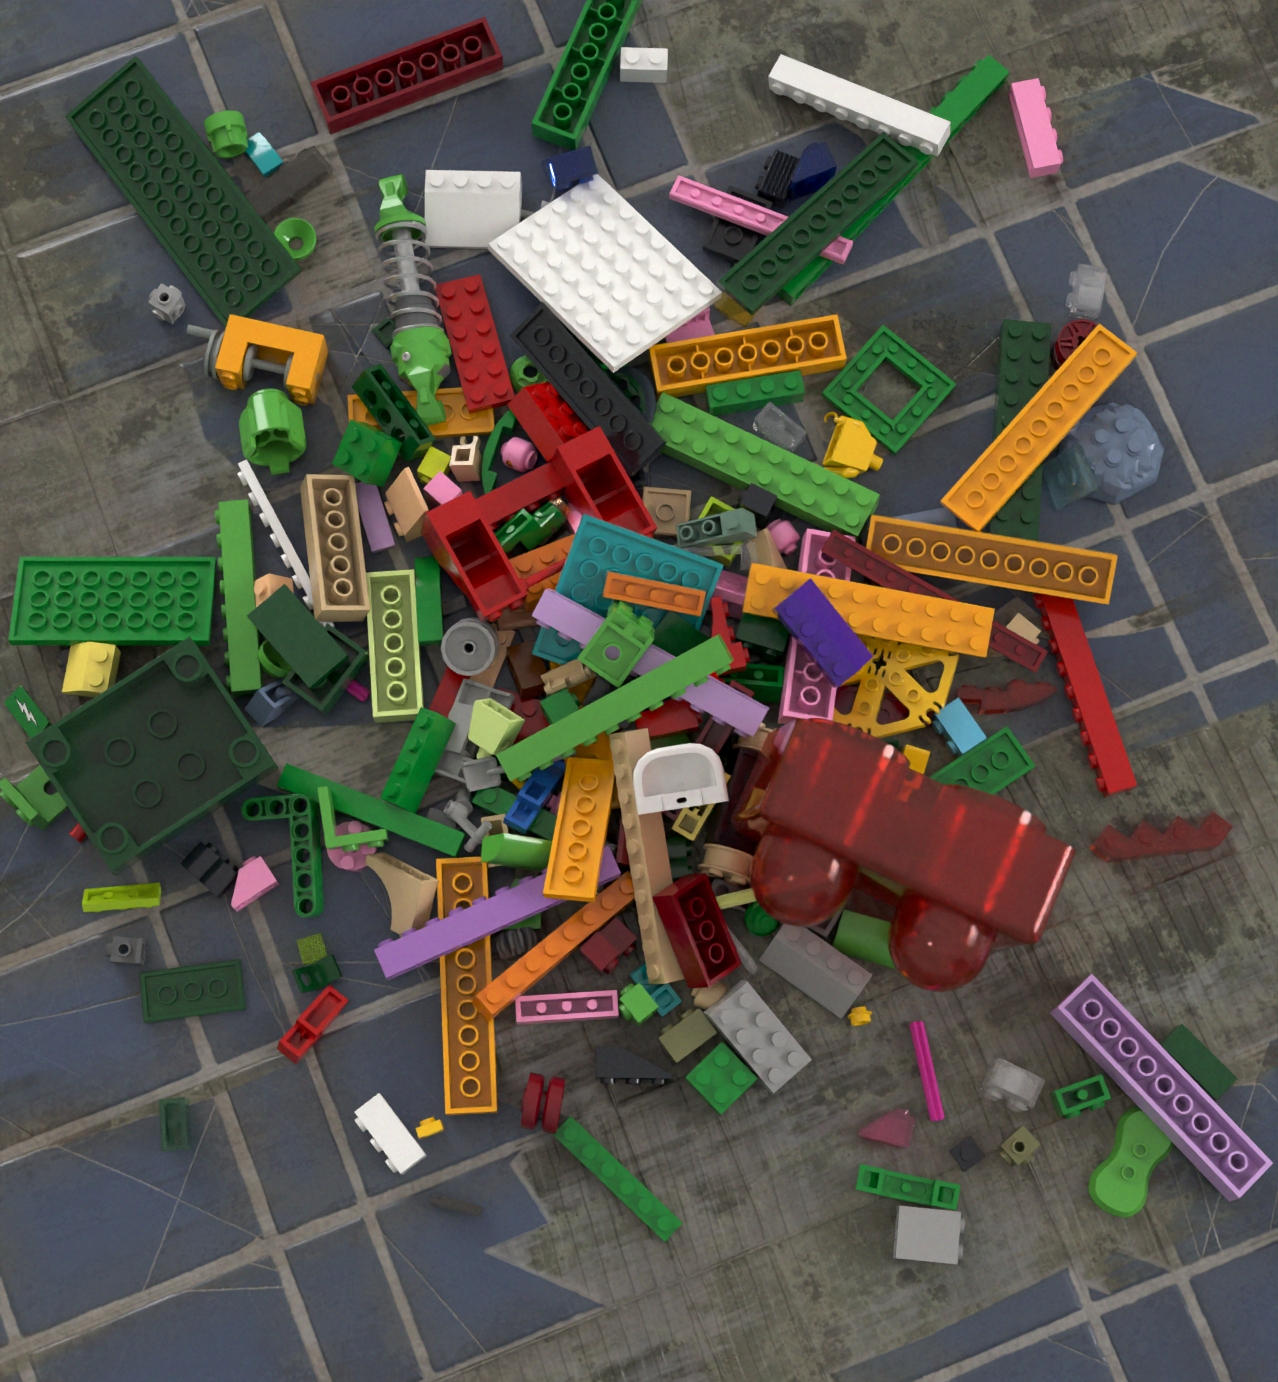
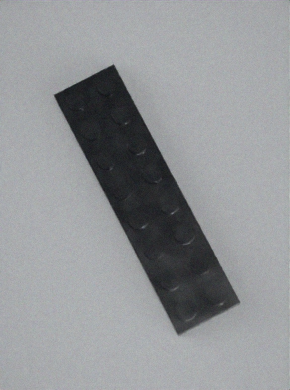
M543 302L511 333L510 337L589 429L601 427L623 468L629 475L634 476L667 443L572 332Z

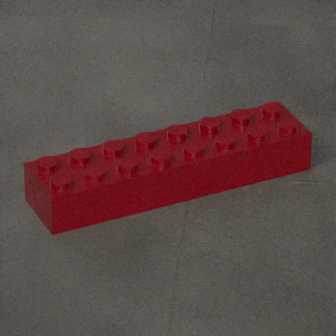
M482 17L310 82L315 101L331 135L503 70V56L486 18Z

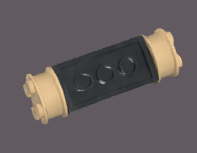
M761 723L754 737L749 735L746 738L739 735L737 744L732 745L725 773L731 776L726 784L729 801L716 803L703 845V848L706 850L702 864L697 866L701 871L700 873H706L709 879L717 877L735 886L751 882V879L748 877L752 864L756 863V858L760 856L786 765L785 759L782 756L785 745L790 744L791 741L787 737L788 732L781 729L772 730L765 728L766 725Z

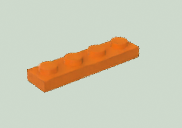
M608 571L602 596L701 616L706 592L704 590Z

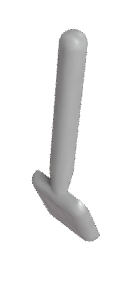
M577 750L575 753L569 755L568 757L576 756ZM561 755L553 758L552 760L553 762L563 760V758ZM494 757L462 763V770L469 792L501 784L500 774L505 773L502 765L497 766V761Z

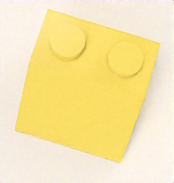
M96 642L71 645L62 693L95 698L115 685L121 654L117 646Z

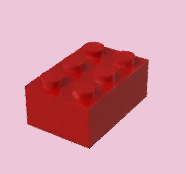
M550 382L523 387L507 404L547 462H551L558 446L588 432L587 426L579 419L574 410Z

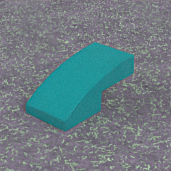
M260 132L247 139L248 148H246L244 153L252 164H255L264 178L284 166L281 158Z
M646 962L629 974L635 984L640 983L659 1006L657 1012L662 1017L682 1002L669 983L649 984Z

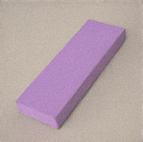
M364 482L356 483L358 509L372 554L396 547L377 486Z

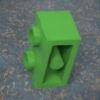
M631 983L620 992L621 997L619 998L620 1006L618 1010L627 1021L631 1019L637 1027L658 1011L659 1006L640 983L635 986Z

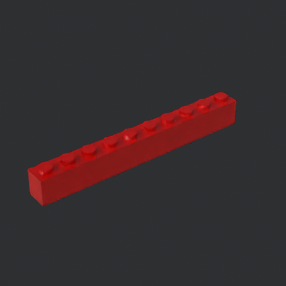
M1034 592V605L1037 609H1040L1042 615L1040 618L1041 626L1044 631L1048 632L1050 652L1055 654L1058 661L1056 663L1058 675L1060 677L1063 676L1065 682V696L1068 700L1071 699L1073 705L1071 710L1075 723H1079L1081 729L1079 733L1080 740L1083 746H1087L1089 766L1091 769H1095L1097 775L1095 779L1096 787L1100 793H1103L1104 798L1130 791L1137 786L1075 603L1071 598Z

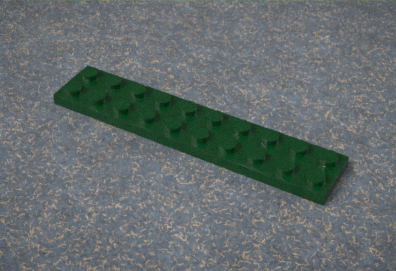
M883 132L717 281V286L752 316L916 168L918 161Z

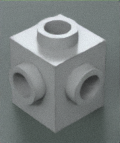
M161 283L158 289H154L149 296L148 303L152 310L151 313L161 321L166 320L174 324L186 306L181 295L182 292L172 285L167 287Z

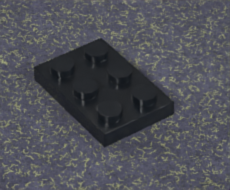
M730 185L726 192L771 210L773 202ZM715 217L702 250L738 263L755 248L761 233Z

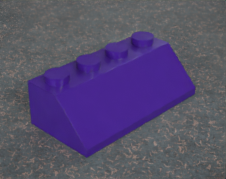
M811 578L772 609L773 613L834 688L843 684L873 657Z

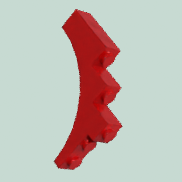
M721 596L711 598L712 637L718 634L721 635L734 661L729 664L731 669L720 675H717L716 672L709 675L724 683V679H719L718 676L746 671V663L750 662L748 649L743 648L741 642L731 644V641H735L732 626L728 627L726 617H730L727 602L722 603ZM671 698L664 705L653 711L641 712L642 717L636 719L635 723L637 729L648 728L649 739L652 741L698 731V724L702 723L701 713L690 707V702L683 698L681 701Z

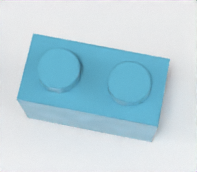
M959 697L946 705L944 710L940 709V715L934 713L932 717L934 730L939 735L942 734L947 740L945 744L951 754H956L958 758L987 738Z

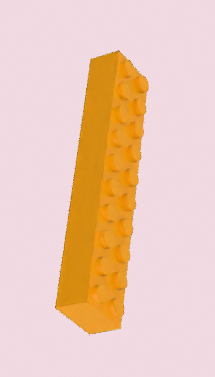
M874 514L871 515L866 545L867 549L908 572L1108 605L1118 557L1112 553Z
M481 857L436 859L437 880H439L437 885L438 917L440 920L449 917L448 913L456 908L462 907L464 910L473 906L472 902L478 898L485 896L486 899H489L488 863H482ZM491 935L440 957L445 1114L447 1116L498 1113L494 1018L488 1022L472 1003L475 996L493 981Z

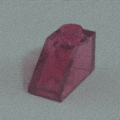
M895 1108V1112L890 1111L858 1130L856 1136L907 1149L909 1148L915 1117L909 1116L910 1112L907 1110Z

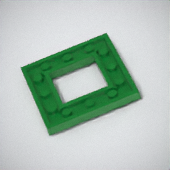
M882 325L827 386L821 396L845 416L862 421L870 432L871 437L895 456L956 387V383L886 326ZM884 360L921 388L893 420L857 392Z

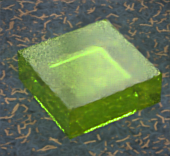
M321 933L296 940L303 965L319 961L328 956Z

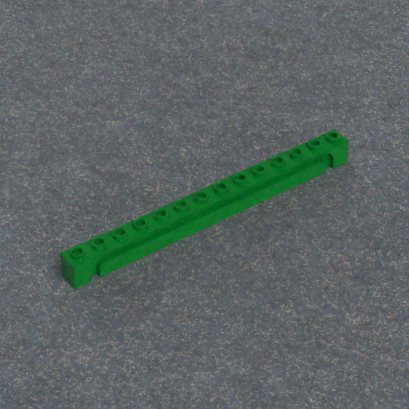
M989 54L983 60H977L971 68L972 72L968 76L963 75L957 82V87L953 92L949 90L942 97V103L937 108L933 106L928 112L950 121V135L945 145L1007 81L1009 71ZM898 143L899 146L918 161L917 167L840 236L854 241L935 156L924 154L915 147L904 146ZM818 255L776 294L792 306L807 287L811 286L834 261Z

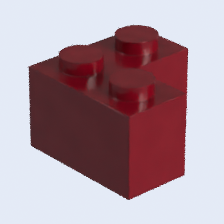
M615 917L600 933L597 931L580 948V956L600 976L605 972L609 975L619 965L618 959L622 955L627 957L636 949L637 946L634 943L637 941V937Z

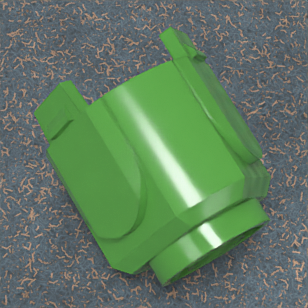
M277 389L259 390L248 398L247 407L243 410L239 419L242 451L245 458L254 464L269 466L271 475L290 472L289 462L299 458L307 446L301 408L290 402L286 393Z

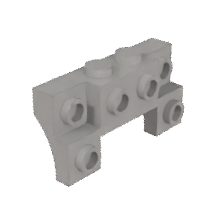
M463 679L453 707L448 715V719L456 723L434 774L466 785L462 763L474 760L479 747L468 738L475 700L492 698L510 710L515 696L476 681Z

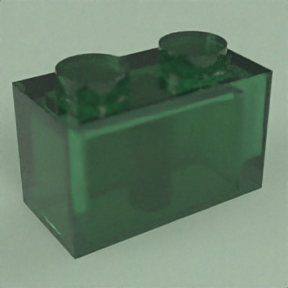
M186 1097L158 1099L161 1152L191 1151L189 1099Z

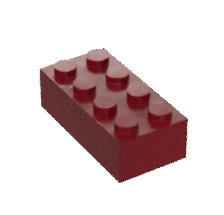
M706 873L687 874L652 896L688 988H709L742 965Z

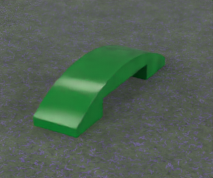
M511 409L496 424L486 444L482 461L484 495L495 490L498 482L497 473L491 470L503 434L513 436L518 422Z
M860 1164L855 1190L956 1211L961 1185Z

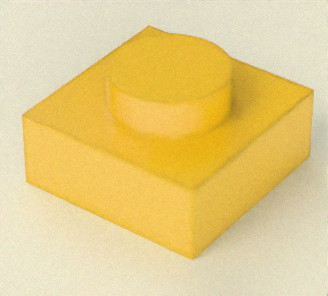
M434 1117L420 1121L421 1126L415 1128L419 1139L444 1131L441 1120L435 1121Z

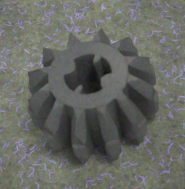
M532 927L509 930L495 938L497 953L500 959L504 961L521 958L538 945V939Z

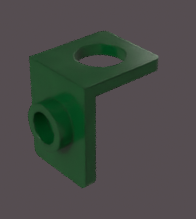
M333 954L322 958L310 966L292 970L301 993L317 991L342 977ZM301 974L307 978L308 986L303 983Z

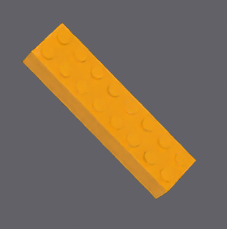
M837 314L658 344L648 349V359L657 401L662 392L676 398L705 393L706 385L797 370H801L802 376L844 369L847 360Z

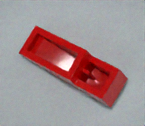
M328 985L299 1016L294 1026L280 1039L277 1050L297 1064L322 1036L349 1000L331 985Z

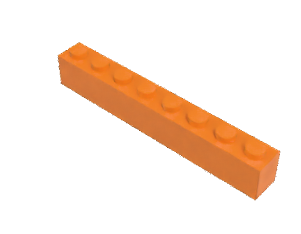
M628 871L598 894L595 897V902L587 903L475 996L472 1003L488 1022L635 901L631 874Z

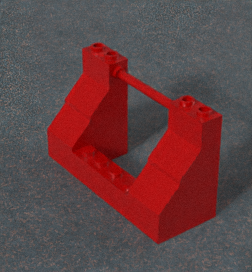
M600 426L558 446L551 462L477 499L473 497L471 491H468L426 512L421 534L436 561L468 597L481 622L486 620L493 622L503 616V611L509 608L511 611L522 607L528 595V588L561 572L566 558L525 579H519L494 531L498 529V525L504 522L507 523L522 508L530 514L541 507L540 504L546 501L552 503L558 500L562 493L564 498L580 512L581 516L584 513L654 538L653 534L657 530V526Z

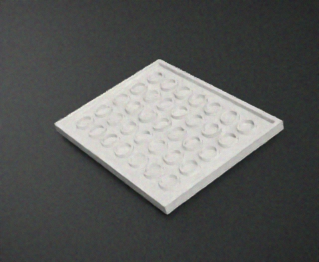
M597 173L488 243V250L543 302L613 373L722 297L721 290Z

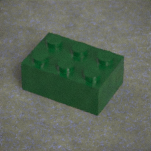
M328 623L324 629L349 658L312 689L304 683L293 669L282 681L288 690L325 717L370 659L366 650Z

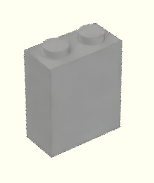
M896 1206L893 1258L958 1265V1260H962L963 1244H959L960 1233H964L965 1218H961V1212Z

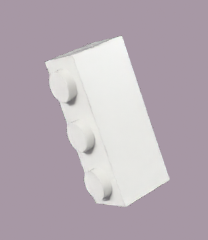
M380 1093L355 1111V1114L358 1116L355 1122L363 1132L368 1130L373 1136L370 1142L378 1152L383 1150L388 1156L385 1162L393 1173L399 1171L403 1175L427 1156Z

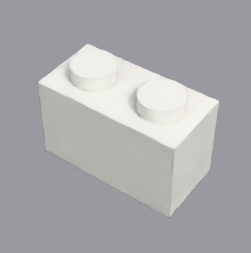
M621 47L620 82L666 83L668 49Z

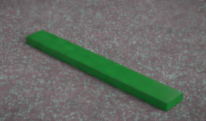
M286 763L277 787L294 794L312 796L319 803L317 788L328 786L331 789L334 810L386 829L455 858L458 857L467 836L465 833Z

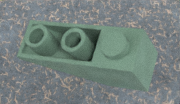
M744 508L676 524L678 547L680 549L736 543L757 537L754 513Z

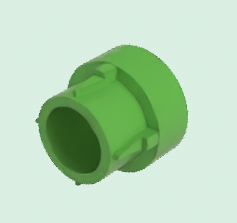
M231 110L221 111L212 114L204 121L208 142L211 143L213 153H216L219 158L237 157L248 148L246 139L248 138L247 129L242 113Z

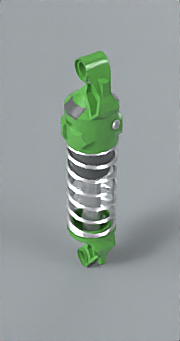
M399 174L379 179L383 201L380 207V221L375 225L374 229L376 239L383 243L379 246L378 252L384 255L396 256L385 260L381 264V269L387 272H398L397 275L388 277L383 284L390 289H401L400 292L391 294L386 299L388 304L395 307V311L389 316V319L395 322L396 328L392 333L393 343L390 346L392 361L397 366L399 380L417 390V413L426 426L446 422L443 403L441 400L437 401L435 394L440 383L451 372L449 364L451 349L449 339L444 334V329L439 326L442 322V316L436 312L439 299L432 294L436 289V282L429 277L433 272V265L427 260L431 252L430 248L424 243L428 237L426 222L423 217L405 208L403 200L405 195H408V188L404 175ZM394 245L395 251H384L383 248ZM419 246H423L426 250L423 258L414 255V250ZM397 262V268L385 267L389 263ZM425 263L429 268L426 275L418 274L417 266ZM392 280H400L398 285L388 284ZM428 280L432 288L429 292L420 291L419 283ZM398 297L396 301H391V299Z

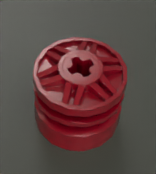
M1080 319L1073 320L1064 326L1051 351V361L1056 371L1097 327L1096 323Z

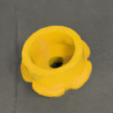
M856 1007L851 1009L848 1019H850L852 1026L868 1024L871 1022L870 1015H872V1012L867 1011L866 1007Z

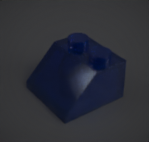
M826 141L820 144L812 143L803 150L791 178L788 194L789 202L817 192L835 176L837 165Z
M591 146L549 157L541 161L550 187L557 186L558 191L571 187L570 182L579 180L580 184L593 181V176L598 174Z

